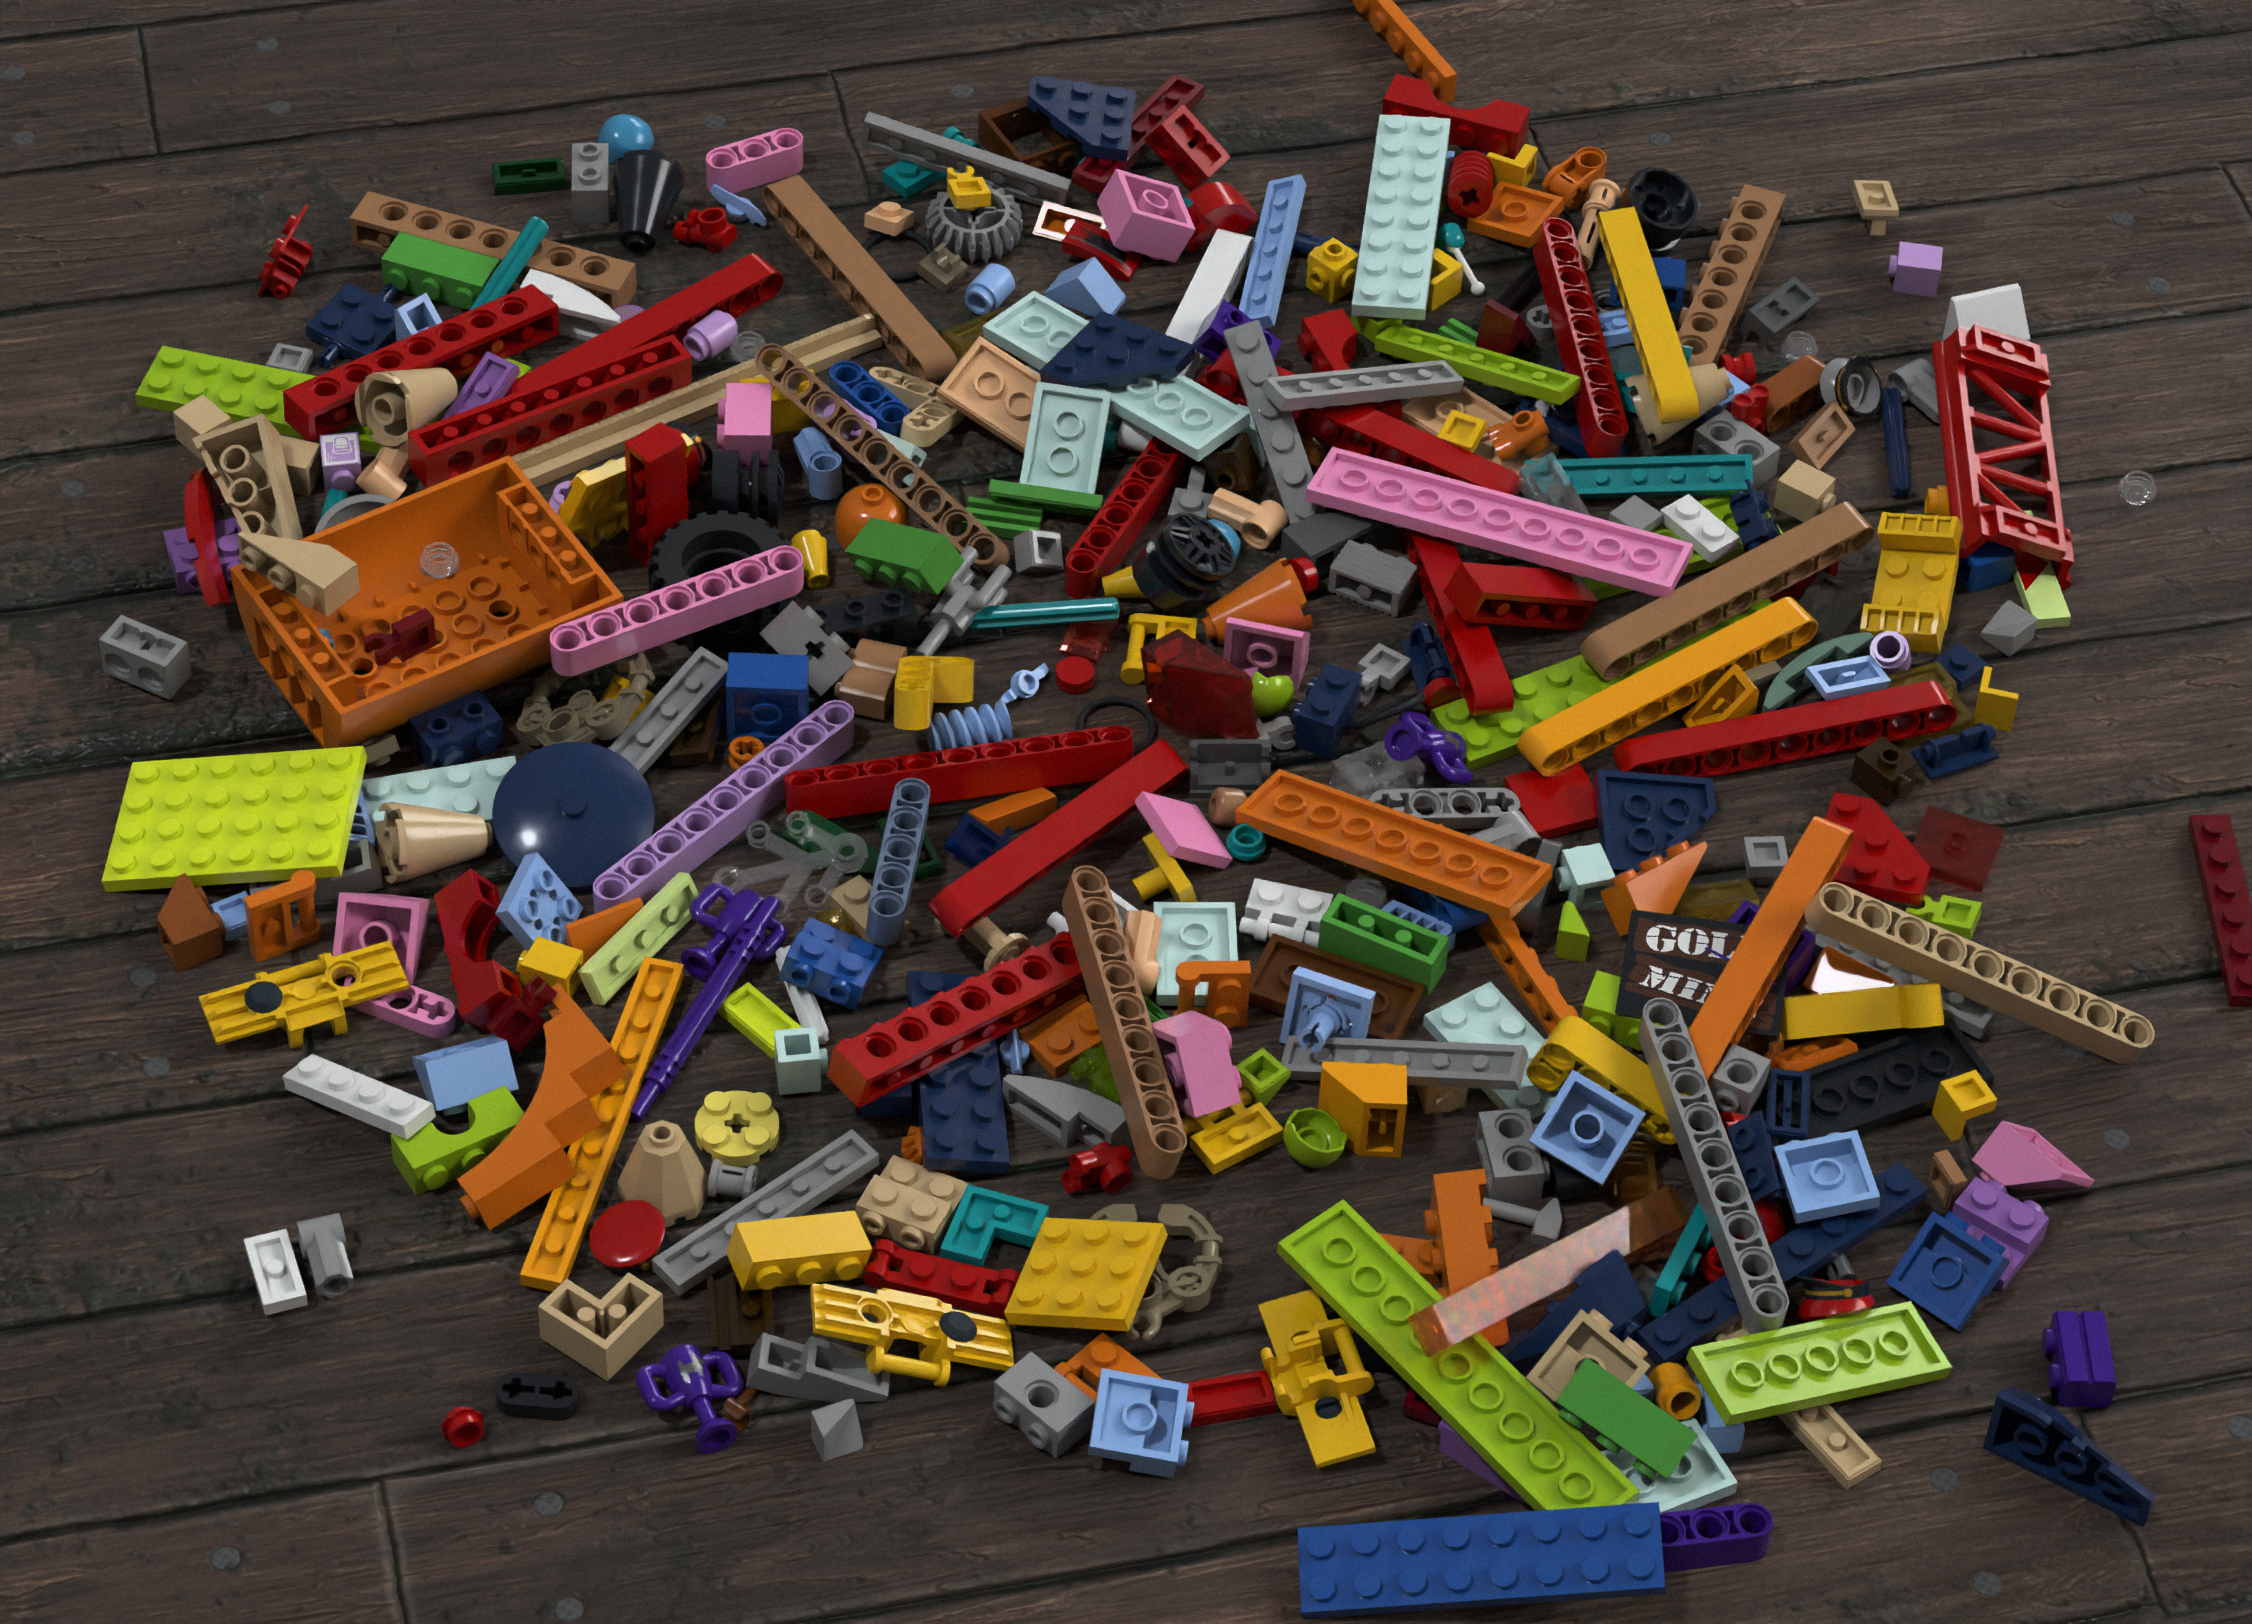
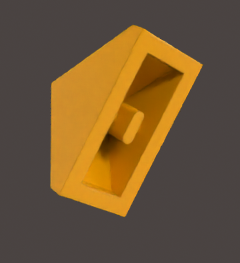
M1734 664L1681 719L1687 727L1755 715L1759 690L1741 667Z

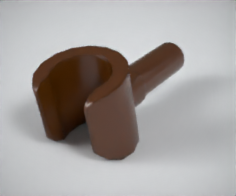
M746 1387L737 1399L730 1397L725 1401L724 1411L726 1414L723 1418L732 1421L738 1432L744 1430L752 1419L753 1412L747 1406L758 1389Z

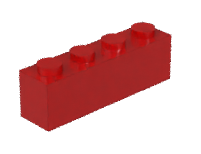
M662 422L625 442L629 553L647 569L648 561L651 558L650 552L659 541V538L669 528L674 530L677 522L685 518L688 519L687 444L678 432H673Z
M1468 562L1460 563L1443 591L1465 622L1580 631L1599 602L1583 579L1573 573L1554 569Z

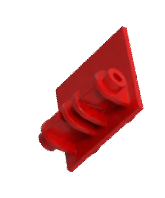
M305 204L299 216L291 214L282 231L287 237H278L269 253V257L274 259V262L267 259L257 278L263 281L257 296L261 297L265 288L272 291L273 295L279 299L288 297L293 292L294 286L299 281L307 263L313 256L312 246L309 242L293 238L309 205Z

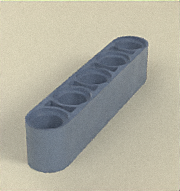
M902 779L896 784L893 792L870 893L866 935L871 941L879 945L895 944L903 935L926 830L930 802V788L927 783L920 779Z

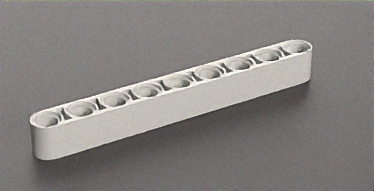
M1217 229L1165 335L1192 344L1204 318L1223 299L1229 303L1231 302L1250 262L1254 245L1253 237ZM1196 349V358L1180 373L1193 380L1204 357ZM1123 418L1117 444L1118 447L1142 453L1153 438V435Z

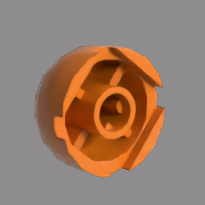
M868 483L853 487L841 498L836 509L834 518L836 540L846 550L871 517L911 526L907 504L883 484Z

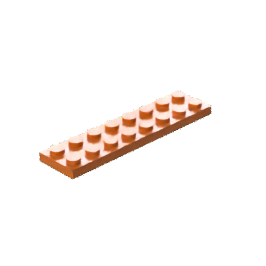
M1278 769L1235 809V822L1237 824L1246 823L1267 835L1509 922L1553 878L1551 864Z

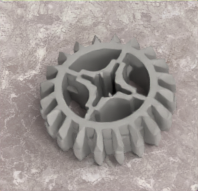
M991 183L987 185L991 192V206L979 207L973 211L955 209L948 193L938 192L936 199L930 200L925 220L929 242L934 244V249L941 243H945L946 248L950 252L961 256V260H970L971 264L975 260H982L987 264L989 258L1000 260L1003 253L1011 254L1013 246L1018 245L1021 231L1023 230L1020 204L1014 201L1013 195H1005L1004 188L994 190Z

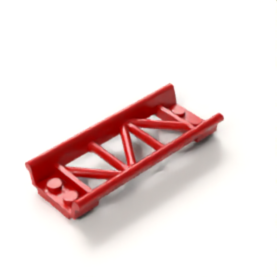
M1973 324L1970 330L1957 327L1954 333L1944 341L1933 342L1931 352L1949 513L1951 517L1957 516L1963 526L1959 559L1968 557L1987 540L1996 542L2002 546L2012 547L2038 557L2053 560L2054 572L2061 590H2067L2071 587L2069 569L2074 563L2070 529L2065 528L2063 522L2046 393L2051 386L2047 355L2040 352V345L1986 327ZM1966 376L2021 425L1974 411V407L1969 406ZM2002 387L2031 396L2034 416ZM1972 426L2024 443L1975 453ZM2039 454L2042 482L1990 465ZM1992 482L2045 498L2047 520L2026 514ZM1980 493L1994 505L1981 502Z

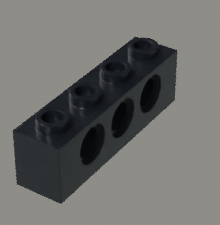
M906 587L812 608L825 621L820 628L828 636L835 631L850 648L856 649L862 638L907 648L917 646L918 612ZM776 617L757 621V653L779 654L759 634ZM811 641L805 645L809 651L815 646Z

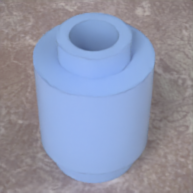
M988 264L966 289L965 303L967 307L978 315L994 312L1015 289V280L1010 270L999 264Z

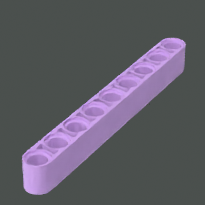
M841 700L828 701L598 876L593 883L594 914L638 897L641 898L645 906L678 872L690 873L781 803L785 799L784 777L788 773L802 769L828 766L848 751L854 744L853 707Z

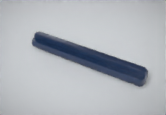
M1885 387L1882 389L1881 413L1890 492L1895 499L1900 497L1907 499L1911 495L1912 482L1901 391L1897 387L1891 389Z

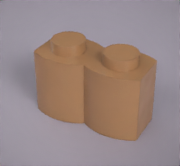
M862 638L856 649L850 648L847 656L855 664L836 681L834 697L849 703L854 709V714L885 720L894 702V686L899 659L907 656V647Z

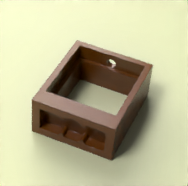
M1028 95L979 112L978 140L987 151L1057 175L1074 170L1078 166L1079 161L1082 160V143L1074 137L1067 139L1049 125L1050 118L1042 112L1035 114L1028 109ZM1039 129L1053 145L1052 147L1022 157L1008 139Z

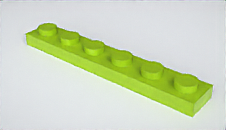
M1394 323L1375 337V350L1389 354L1392 358L1406 359L1416 363L1445 360L1461 377L1480 381L1486 386H1497L1513 391L1516 395L1544 400L1545 403L1550 405H1562L1581 390V377L1402 324Z

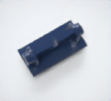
M1749 478L1745 480L1748 491L1735 492L1729 502L1735 523L1740 528L1738 532L1745 553L1781 535L1773 517H1768L1767 512L1772 510L1765 491L1763 489L1757 491Z
M1422 620L1415 622L1412 626L1410 638L1400 639V645L1404 655L1411 659L1410 671L1418 692H1423L1431 681L1440 677H1449L1455 682L1438 635L1434 634L1433 627Z
M1983 722L1978 723L1976 727L1961 731L1959 736L1951 734L1935 740L1928 739L1924 745L1911 752L1930 780L1999 758V754L1991 745V740L1996 738L1995 728L1993 725H1986Z
M1757 1111L1732 1124L1727 1129L1733 1152L1752 1202L1755 1203L1766 1198L1768 1204H1775L1783 1201V1193H1785L1786 1188L1782 1184L1778 1165H1775L1773 1161L1776 1156L1770 1135L1772 1133L1771 1126L1766 1125L1762 1111Z

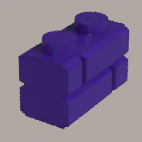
M2056 1311L2053 1313L2050 1327L2044 1328L2042 1333L2043 1353L2051 1354L2052 1363L2048 1365L2047 1373L2049 1389L2057 1390L2058 1403L2061 1407H2081L2086 1405L2087 1407L2107 1408L2111 1405L2117 1383L2105 1314L2103 1311H2083L2081 1314H2078L2077 1311Z

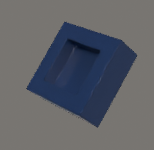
M1957 643L1933 661L1931 672L1957 691L1962 692L1982 677L1984 666H1987L1988 663L1960 643Z

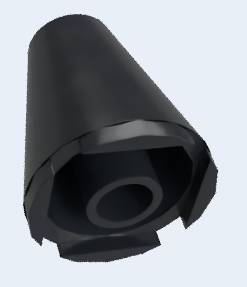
M633 150L625 153L624 159L620 161L617 159L614 162L613 182L619 240L628 251L636 254L645 253L655 247L684 186L685 172L682 166L676 160L674 165L664 160L665 154L658 151Z

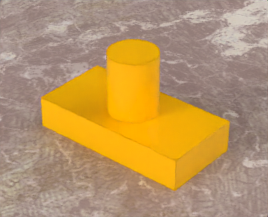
M1152 832L1143 837L1149 860L1154 869L1131 880L1141 901L1143 902L1168 889L1176 902H1198L1192 884L1175 858L1169 856L1155 833Z

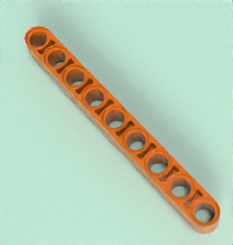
M1819 816L1813 817L1690 1026L1688 1033L1709 1088L1712 1076L1732 1044L1737 1045L1808 924L1804 916L1807 904L1825 884L1832 882L1845 860L1853 842V830Z

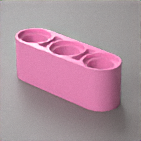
M781 128L709 151L706 155L707 189L710 191L711 186L716 184L734 194L799 173L803 169L802 134L793 128Z

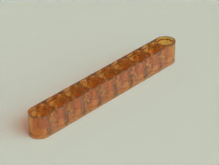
M1671 1183L1413 1314L1407 1320L1428 1358L1573 1283V1280L1586 1268L1616 1248L1622 1256H1625L1687 1224L1690 1217Z

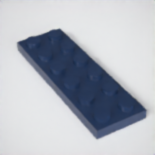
M908 970L905 981L908 1007L914 1008L929 1001L936 993L941 991L947 992L961 985L967 978L979 975ZM995 1039L915 1080L924 1169L1007 1174L1010 1157L997 1041Z

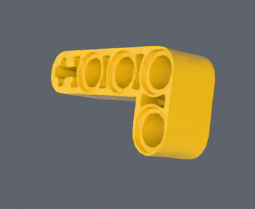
M906 656L900 658L894 686V727L902 730L927 729L930 727L933 703H965L972 701L974 694V660L965 657Z
M1913 983L1784 997L1780 1031L1776 1040L1944 1025L1940 983Z
M1572 1015L1561 1018L1527 1066L1526 1075L1530 1082L1541 1090L1555 1091L1568 1078L1571 1071L1574 1070L1645 1112L1646 1115L1640 1129L1663 1144L1677 1143L1649 1066L1583 1019ZM1680 1093L1685 1096H1690L1687 1093Z

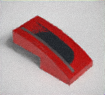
M1078 219L1075 220L1062 241V252L1085 259L1095 256L1112 278L1128 283L1142 262V254L1134 251L1125 252L1113 246L1108 231Z

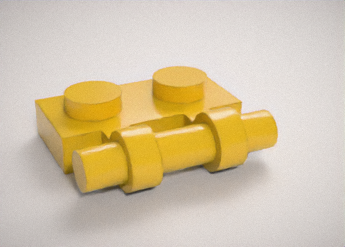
M1246 1088L1239 1090L1241 1103L1196 1118L1185 1113V1118L1181 1119L1186 1135L1194 1133V1135L1190 1136V1148L1213 1175L1283 1140L1284 1129L1261 1102L1248 1108L1244 1107L1252 1103V1097ZM1222 1117H1225V1118H1226V1119H1224V1120H1222V1121H1220V1122L1214 1124V1121H1216V1120H1218V1119H1220V1118H1222Z

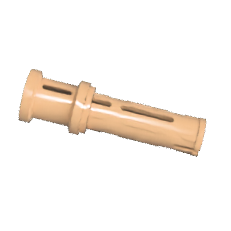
M1604 178L1597 179L1591 183L1589 187L1590 198L1582 207L1584 221L1578 234L1577 242L1585 271L1590 270L1600 242L1596 215L1597 209L1600 210L1599 212L1609 211L1621 194L1620 188L1615 182ZM1606 189V197L1602 198L1603 192ZM1590 235V241L1587 243L1588 236Z

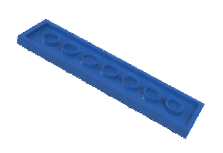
M1659 1502L1297 1528L1300 1604L1303 1619L1666 1594Z

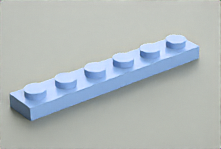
M1302 174L1269 181L1239 305V310L1253 321L1259 319L1264 329L1274 327L1307 185Z

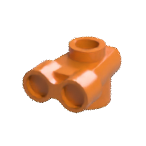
M1539 409L1533 412L1528 410L1520 411L1514 415L1512 421L1504 424L1500 422L1486 430L1501 462L1516 456V452L1519 450L1527 455L1540 453L1549 443L1547 435L1550 431Z

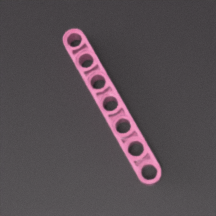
M779 546L554 628L549 638L552 667L562 676H575L799 594L804 585L802 553L792 546Z

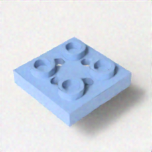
M535 852L525 855L495 913L501 920L497 928L501 932L510 931L525 950L528 951L537 936L565 945V925L577 921L583 907L539 853Z
M1298 966L1292 974L1279 1042L1286 1044L1288 1035L1298 1036V1042L1305 1051L1314 1042L1311 1053H1316L1323 1048L1328 1037L1366 1039L1376 992ZM1328 995H1333L1337 1001H1335L1331 997L1328 998Z

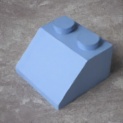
M493 1035L412 1057L427 1100L433 1103L434 1110H443L444 1116L467 1111V1101L506 1085L509 1091L519 1089L507 1040Z
M1572 1070L1529 1139V1143L1602 1186L1643 1124L1646 1113Z

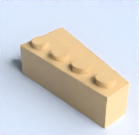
M263 413L191 438L201 453L210 474L218 484L222 496L231 508L242 531L295 540L303 539L279 432Z

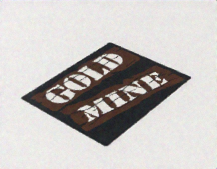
M1632 910L1615 1013L1617 1015L1641 1018L1644 1006L1649 1000L1663 997L1676 1003L1685 1024L1692 1025L1728 961L1705 950V948L1708 947L1731 958L1750 925ZM1790 955L1774 980L1778 983L1777 986L1772 985L1748 1025L1746 1033L1775 1037L1779 1035Z

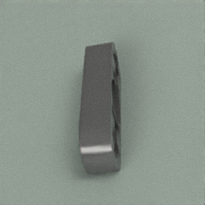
M1545 838L1542 840L1536 859L1552 865L1553 878L1516 915L1515 923L1520 932L1531 935L1536 933L1555 880V869L1560 865L1564 843Z

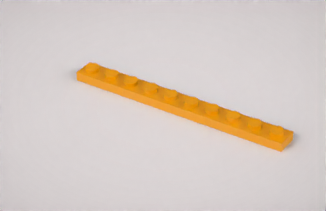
M644 956L610 1043L626 1075L589 1098L602 1125L570 1145L567 1157L577 1175L552 1191L520 1272V1285L553 1292L565 1279H568L630 1119L631 1108L640 1093L643 1079L648 1072L685 976L684 964Z

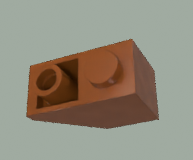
M186 873L177 877L157 917L161 946L178 972L223 955L221 937L226 935L225 926L217 912L211 914L208 909V900L202 887H194Z

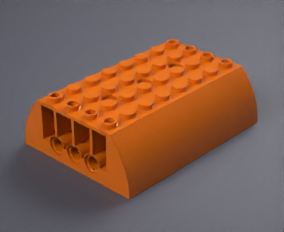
M510 455L300 539L301 541L329 545L357 563L360 592L327 617L313 608L305 607L299 599L285 590L276 588L271 581L255 571L248 570L242 563L230 568L237 605L256 659L323 749L353 747L409 723L408 719L476 690L483 692L551 663L549 638L554 628L624 602L622 593ZM426 608L434 617L436 642L439 644L404 662L396 656L389 663L381 666L375 663L374 652L378 649L370 653L364 651L363 639L372 633L391 634V624ZM501 611L502 613L509 615L504 617H497L492 614ZM318 628L329 630L331 639L335 642L334 650L330 646L328 638L324 637ZM359 669H363L364 671L370 673L365 675H357L353 672Z

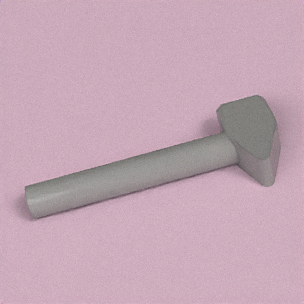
M1484 1197L1483 1205H1490L1492 1217L1532 1226L1533 1231L1530 1240L1532 1244L1550 1249L1556 1247L1562 1225V1216L1557 1198H1552L1541 1211Z

